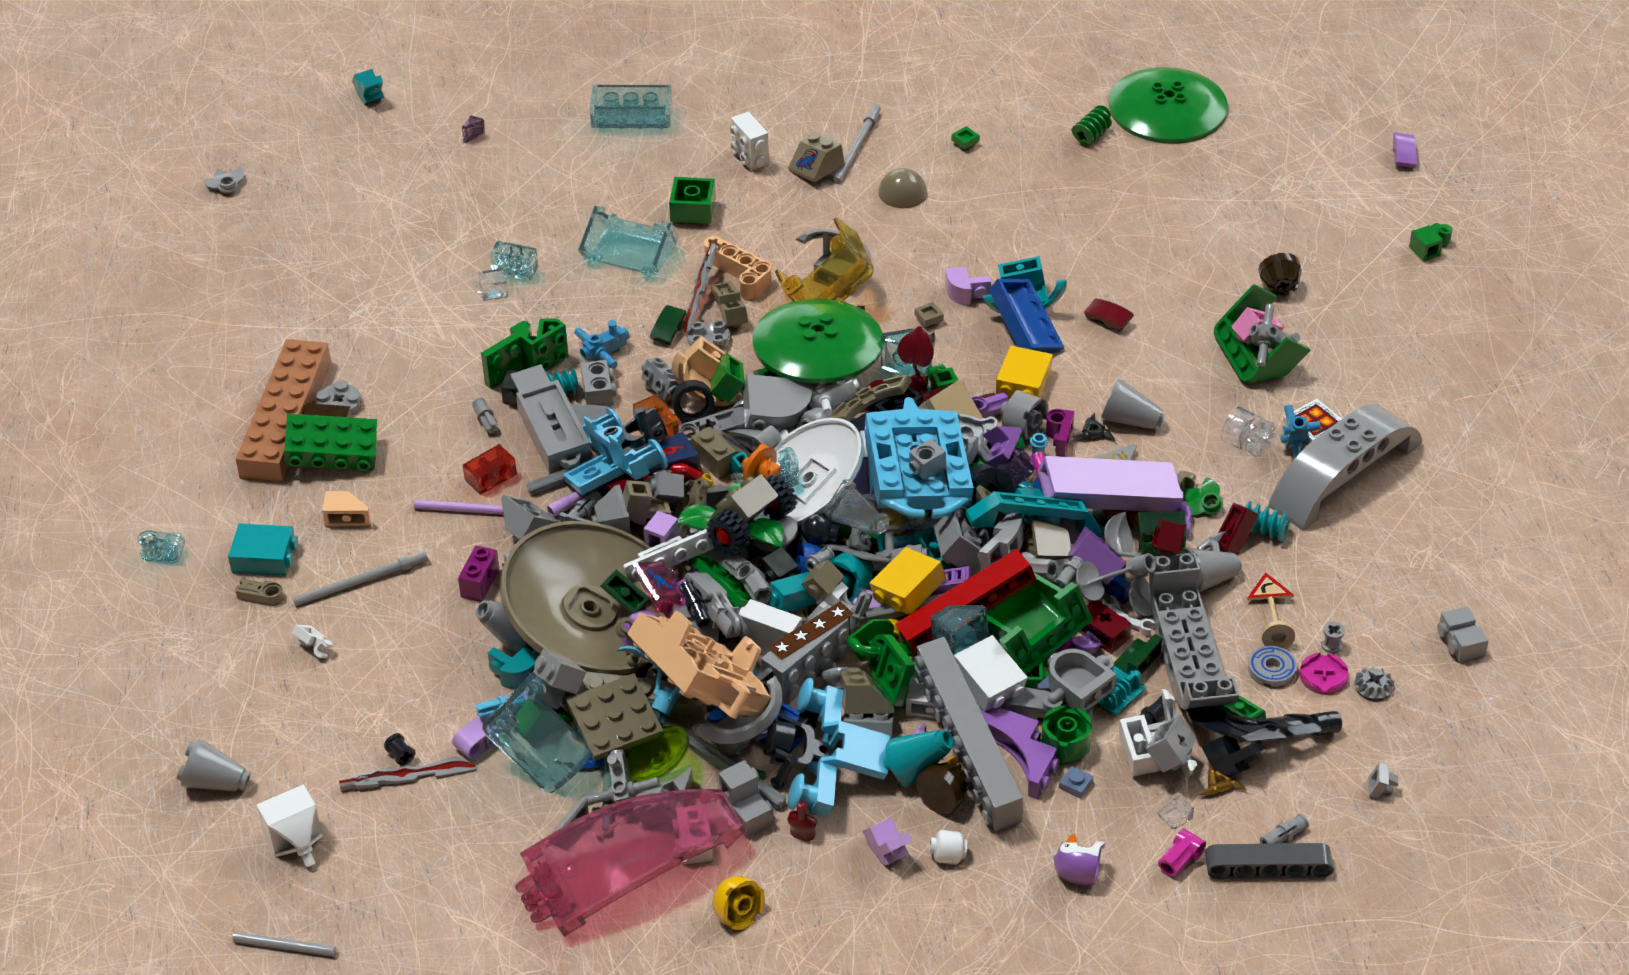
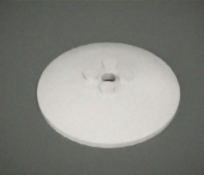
M840 418L815 420L795 429L773 447L777 454L776 464L782 466L784 470V482L788 481L790 483L789 488H794L793 494L797 495L795 500L797 501L796 508L786 516L795 519L798 526L802 525L808 516L822 514L829 509L852 484L860 469L864 455L863 438L852 423ZM763 510L754 520L756 521L759 518L770 519L769 514L765 516Z

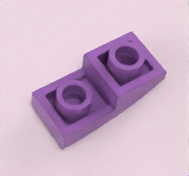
M1394 132L1393 152H1395V166L1415 168L1417 165V150L1414 135Z

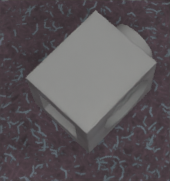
M929 439L909 451V468L924 481L946 468V451L933 439Z

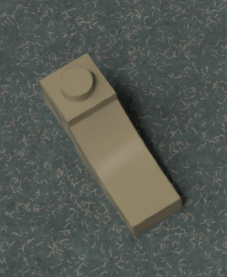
M732 282L710 285L711 294L717 302L725 324L731 328L742 326V323H747L746 306L741 301L740 292Z

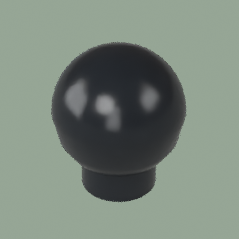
M812 514L802 523L801 533L804 540L810 544L822 545L827 542L836 544L840 525L832 524L831 520L822 514Z

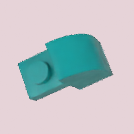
M373 69L354 74L352 83L364 104L384 98L381 90L383 85L381 75L375 76Z
M525 646L513 657L508 656L495 647L487 652L489 668L493 673L500 675L502 686L516 689L531 678L535 669V661L540 656Z

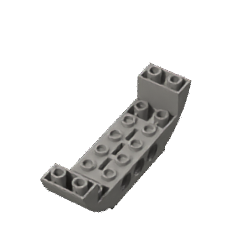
M1196 553L1154 556L1156 569L1149 573L1152 613L1155 622V633L1163 638L1161 654L1175 702L1182 709L1235 704L1239 698L1234 677H1225L1198 590L1201 569Z

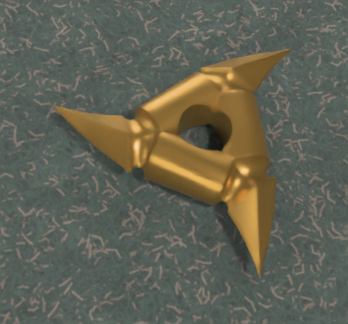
M1210 765L1207 772L1208 788L1199 795L1222 793L1232 789V786L1247 789L1237 779L1232 778L1231 775L1221 774Z

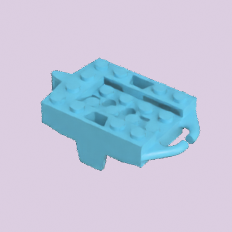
M907 397L904 400L903 409L866 413L864 433L869 459L868 487L870 497H876L878 508H891L905 516L924 519V510H932V518H943L962 506H971L973 483L957 411L918 409L914 400ZM938 432L940 447L946 451V468L924 481L918 474L915 475L910 470L909 451L929 439H933L938 444L936 434ZM946 478H947L948 484H949V492H948V487H947Z

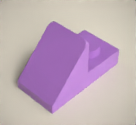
M997 426L985 432L983 436L993 446L987 462L995 467L1009 460L1022 430L1019 427Z

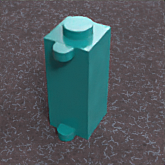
M810 571L772 581L770 587L773 591L768 601L770 606L790 612L817 604L816 599L811 597L801 585Z

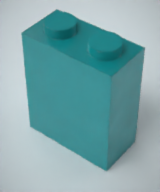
M238 523L228 555L231 573L286 576L289 566L293 564V551L298 548V536H295L293 526Z

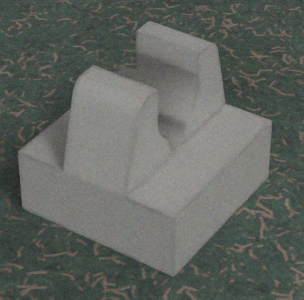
M1378 763L1368 777L1369 797L1378 799L1381 794L1391 795L1393 793V786H1398V776L1389 772L1388 765Z

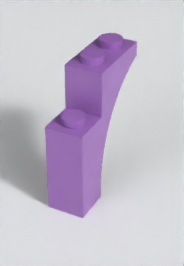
M992 707L986 711L981 708L980 711L996 744L1009 752L1018 761L1026 775L1028 796L1037 799L1042 790L1046 791L1050 781V774L1057 771L1059 765L1057 748L1039 742L1041 732H1039L1038 720L1000 707Z

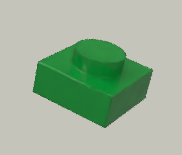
M966 126L951 135V141L965 150L980 142V135Z

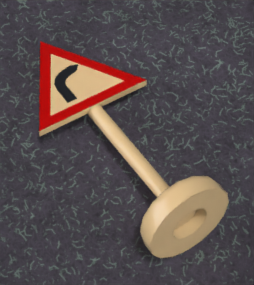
M1266 572L1247 597V601L1268 599L1272 622L1262 629V642L1265 646H1278L1286 649L1294 642L1295 632L1290 623L1278 620L1274 599L1294 597V594Z

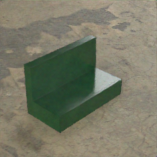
M1156 634L1147 642L1137 638L1114 662V666L1126 674L1137 670L1142 675L1161 655L1163 638Z

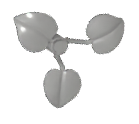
M1126 512L1113 516L1107 522L1104 535L1106 543L1111 550H1117L1119 556L1132 557L1127 563V568L1099 577L1098 569L1093 563L1083 562L1078 566L1076 572L1078 588L1086 600L1096 601L1104 594L1102 580L1129 572L1131 575L1137 576L1132 581L1133 588L1129 590V600L1132 608L1141 616H1153L1149 583L1143 577L1155 571L1156 561L1150 553L1143 555L1140 552L1130 553L1133 549V538L1127 523Z

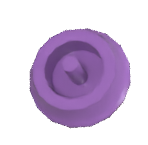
M1089 631L1086 632L1088 636H1078L1071 640L1074 649L1083 650L1089 654L1096 653L1101 645V641Z

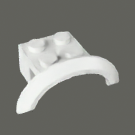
M1162 689L1166 721L1147 725L1144 715L1120 719L1119 737L1132 777L1161 771L1146 748L1159 726L1177 717L1175 699L1166 689ZM1187 755L1185 764L1181 769L1186 776H1190L1194 772L1197 763L1191 759L1190 755Z

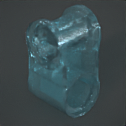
M147 530L138 536V543L142 547L140 555L145 561L177 563L186 542L184 537L177 533Z

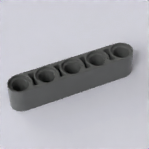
M1325 843L1215 844L1205 850L1207 872L1214 879L1323 878L1330 876L1334 871L1331 849Z

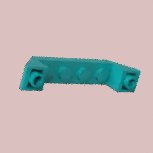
M993 492L967 509L965 513L970 524L976 528H993L997 513L1000 511L1004 514L1042 515L1051 519L1062 517L1076 521L1075 526L1080 534L1087 527L1099 538L1104 536L1098 523L1082 500Z

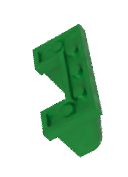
M1034 573L1037 581L980 615L985 626L1000 639L1002 647L1025 675L1093 621L1078 586L1073 582L1062 589Z

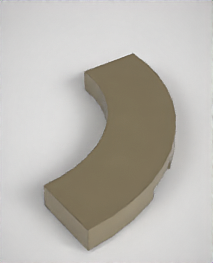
M910 375L883 380L884 384L874 388L868 386L854 394L855 398L846 404L842 402L828 418H840L850 422L859 412L873 403L888 397L904 394L912 382Z

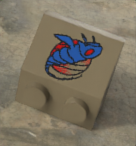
M817 133L810 134L807 138L800 141L788 169L790 172L816 182L845 166L842 145Z
M707 427L691 436V444L699 454L700 463L718 480L730 474L732 456L742 451L748 457L751 456L750 452L726 432Z
M848 668L847 671H840V689L843 690L842 707L845 714L894 713L892 702L881 687L865 671H861L859 668Z

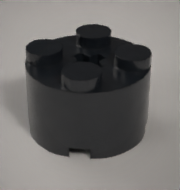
M979 464L970 469L973 483L971 506L975 505L976 488L979 485L988 489L991 493L1014 492L1012 479L1004 470L988 464Z

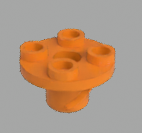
M760 444L751 456L745 458L742 462L741 469L744 470L743 481L750 476L755 479L760 474L765 479L770 475H778L779 478L783 477L784 470L782 466L776 464V451L765 444Z

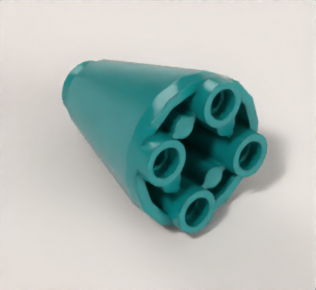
M935 730L895 737L889 740L886 745V756L883 758V764L887 770L893 772L902 786L907 787L916 783L920 772L929 766L937 764L954 747V739L947 730Z

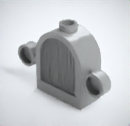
M1067 649L1054 653L1047 662L1050 666L1048 683L1052 693H1048L1043 697L1042 707L1045 712H1048L1054 707L1062 706V702H1064L1074 710L1077 707L1086 712L1115 690L1116 673L1113 672L1114 660L1107 655H1100L1095 658L1088 652L1079 649Z

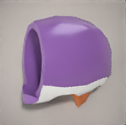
M1075 833L1070 835L1066 842L1060 845L1056 855L1053 857L1056 872L1070 883L1083 886L1094 885L1099 870L1101 849L1105 848V842L1096 841L1092 847L1086 848L1079 846Z

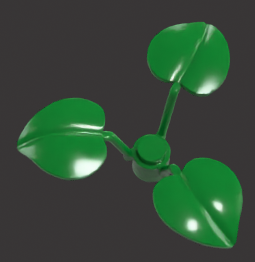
M743 482L731 485L728 493L735 487L739 488ZM700 504L689 506L680 514L677 525H686L703 531L709 527L707 523L712 519L711 515L716 510ZM759 518L756 522L750 520L747 523L748 527L746 529H750L751 532L749 536L778 549L782 547L784 530L780 523L768 518Z

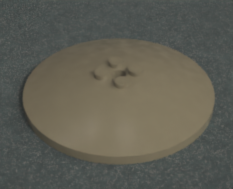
M565 521L540 527L518 541L506 558L500 577V596L504 611L517 633L540 654L544 649L568 657L586 672L628 675L652 667L653 664L649 662L641 664L636 668L630 667L627 663V657L630 653L618 651L625 644L622 640L620 642L619 636L615 632V624L621 618L629 617L632 614L603 590L600 585L616 569L625 576L623 565L638 559V553L652 547L625 531L600 523ZM671 567L661 571L663 575L665 573V575L667 574L671 578L672 586L674 583L679 582ZM651 576L633 583L652 600V604L644 611L663 613L668 618L670 613L658 602V598L668 589L662 587L661 590L654 579H650ZM589 606L594 611H588L584 607ZM632 656V661L638 663V658Z

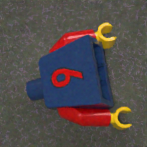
M683 432L662 439L659 442L668 462L665 470H670L671 474L684 475V478L693 481L701 477L708 480V488L712 487L711 475L709 473H703L702 475L699 454ZM656 465L649 469L650 473L648 475L662 469Z

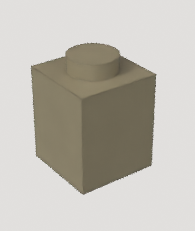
M826 560L816 565L801 585L811 597L818 601L830 595L844 575L829 560Z

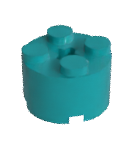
M845 552L830 560L844 575L838 585L843 582L848 587L847 598L850 602L857 598L865 588L868 590L871 588L869 583L873 580V567L869 561Z

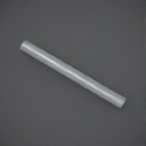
M234 932L233 942L331 957H334L336 954V946Z

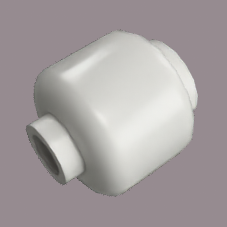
M939 830L935 838H930L929 853H933L934 860L938 863L956 865L961 859L966 857L967 839L963 838L961 832Z

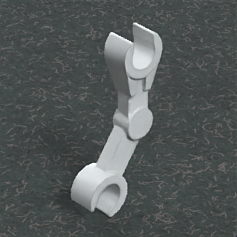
M1110 595L1111 604H1107L1102 599V604L1107 605L1111 610L1125 617L1131 622V627L1138 629L1141 635L1151 636V629L1154 630L1155 626L1153 620H1138L1124 614L1115 596Z

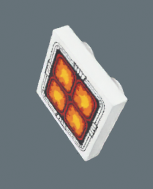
M1318 399L1294 411L1295 417H1307L1308 423L1320 421L1321 430L1309 432V444L1320 434L1342 420L1341 417ZM1284 416L1283 423L1287 425L1286 416Z

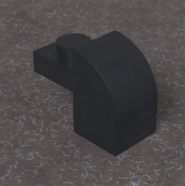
M1225 735L1202 747L1211 766L1224 775H1236L1250 769L1248 763L1258 759L1257 753L1265 750L1261 741L1241 749L1236 738Z

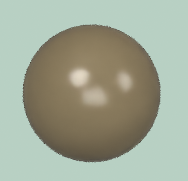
M898 168L884 176L879 185L878 194L880 199L889 206L910 208L919 205L925 200L927 188L923 178L917 172L907 168Z

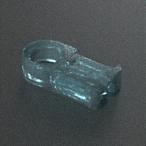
M787 447L778 452V462L781 466L779 478H785L784 482L788 481L790 483L789 488L791 489L800 484L799 462L794 450L791 447Z

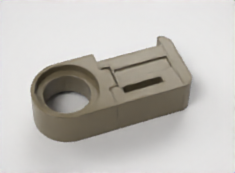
M243 576L239 581L240 585H237L235 588L237 599L277 605L284 599L283 588L277 582L265 580L263 583L247 580L246 576ZM271 591L279 592L276 596H267Z

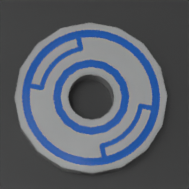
M1264 646L1253 651L1249 657L1248 671L1251 677L1259 684L1264 685L1266 683L1271 684L1270 687H1280L1287 685L1295 677L1297 662L1294 656L1286 649L1278 646ZM1267 665H1276L1278 668L1271 669Z

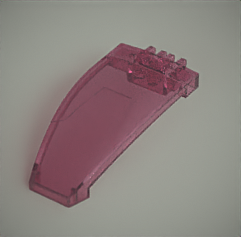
M722 789L675 790L633 797L586 814L520 852L530 875L517 882L515 888L517 892L524 893L521 896V900L525 904L526 910L532 912L530 916L532 922L537 924L552 916L558 929L565 937L587 923L585 919L665 872L721 844H724L728 849L746 830Z

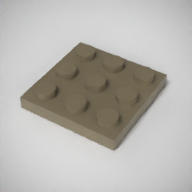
M635 673L566 698V704L594 761L608 757L613 750L624 751L663 736V729Z

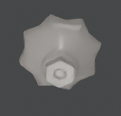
M853 527L851 535L846 541L847 548L869 553L872 544L870 541L871 536L863 527Z
M831 663V669L822 671V680L832 687L840 689V671H847L848 667H837L836 663Z

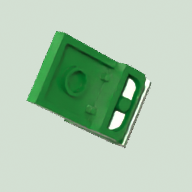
M557 318L539 319L537 336H532L531 324L528 321H521L510 328V336L481 352L485 385L491 389L502 383L508 370L521 371L542 364L544 370L547 371L568 358L566 325Z

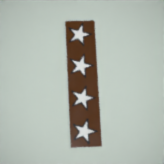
M838 602L774 642L768 648L782 660L854 613L843 603Z

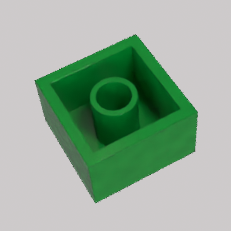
M674 177L669 201L670 222L711 224L716 199L715 179Z

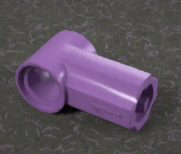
M999 393L987 398L980 396L971 397L983 418L999 414L1002 404L1009 401L1005 393Z

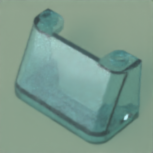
M594 206L578 249L580 254L584 256L583 259L590 263L597 261L639 271L649 277L657 275L678 240V235L672 223L662 221L660 226L654 223L652 227L619 219L613 213L612 216L605 214L604 207Z
M532 672L486 719L482 729L486 736L536 785L545 792L554 793L578 773L591 757V754L580 731L575 732L541 699L546 693V686L543 680Z

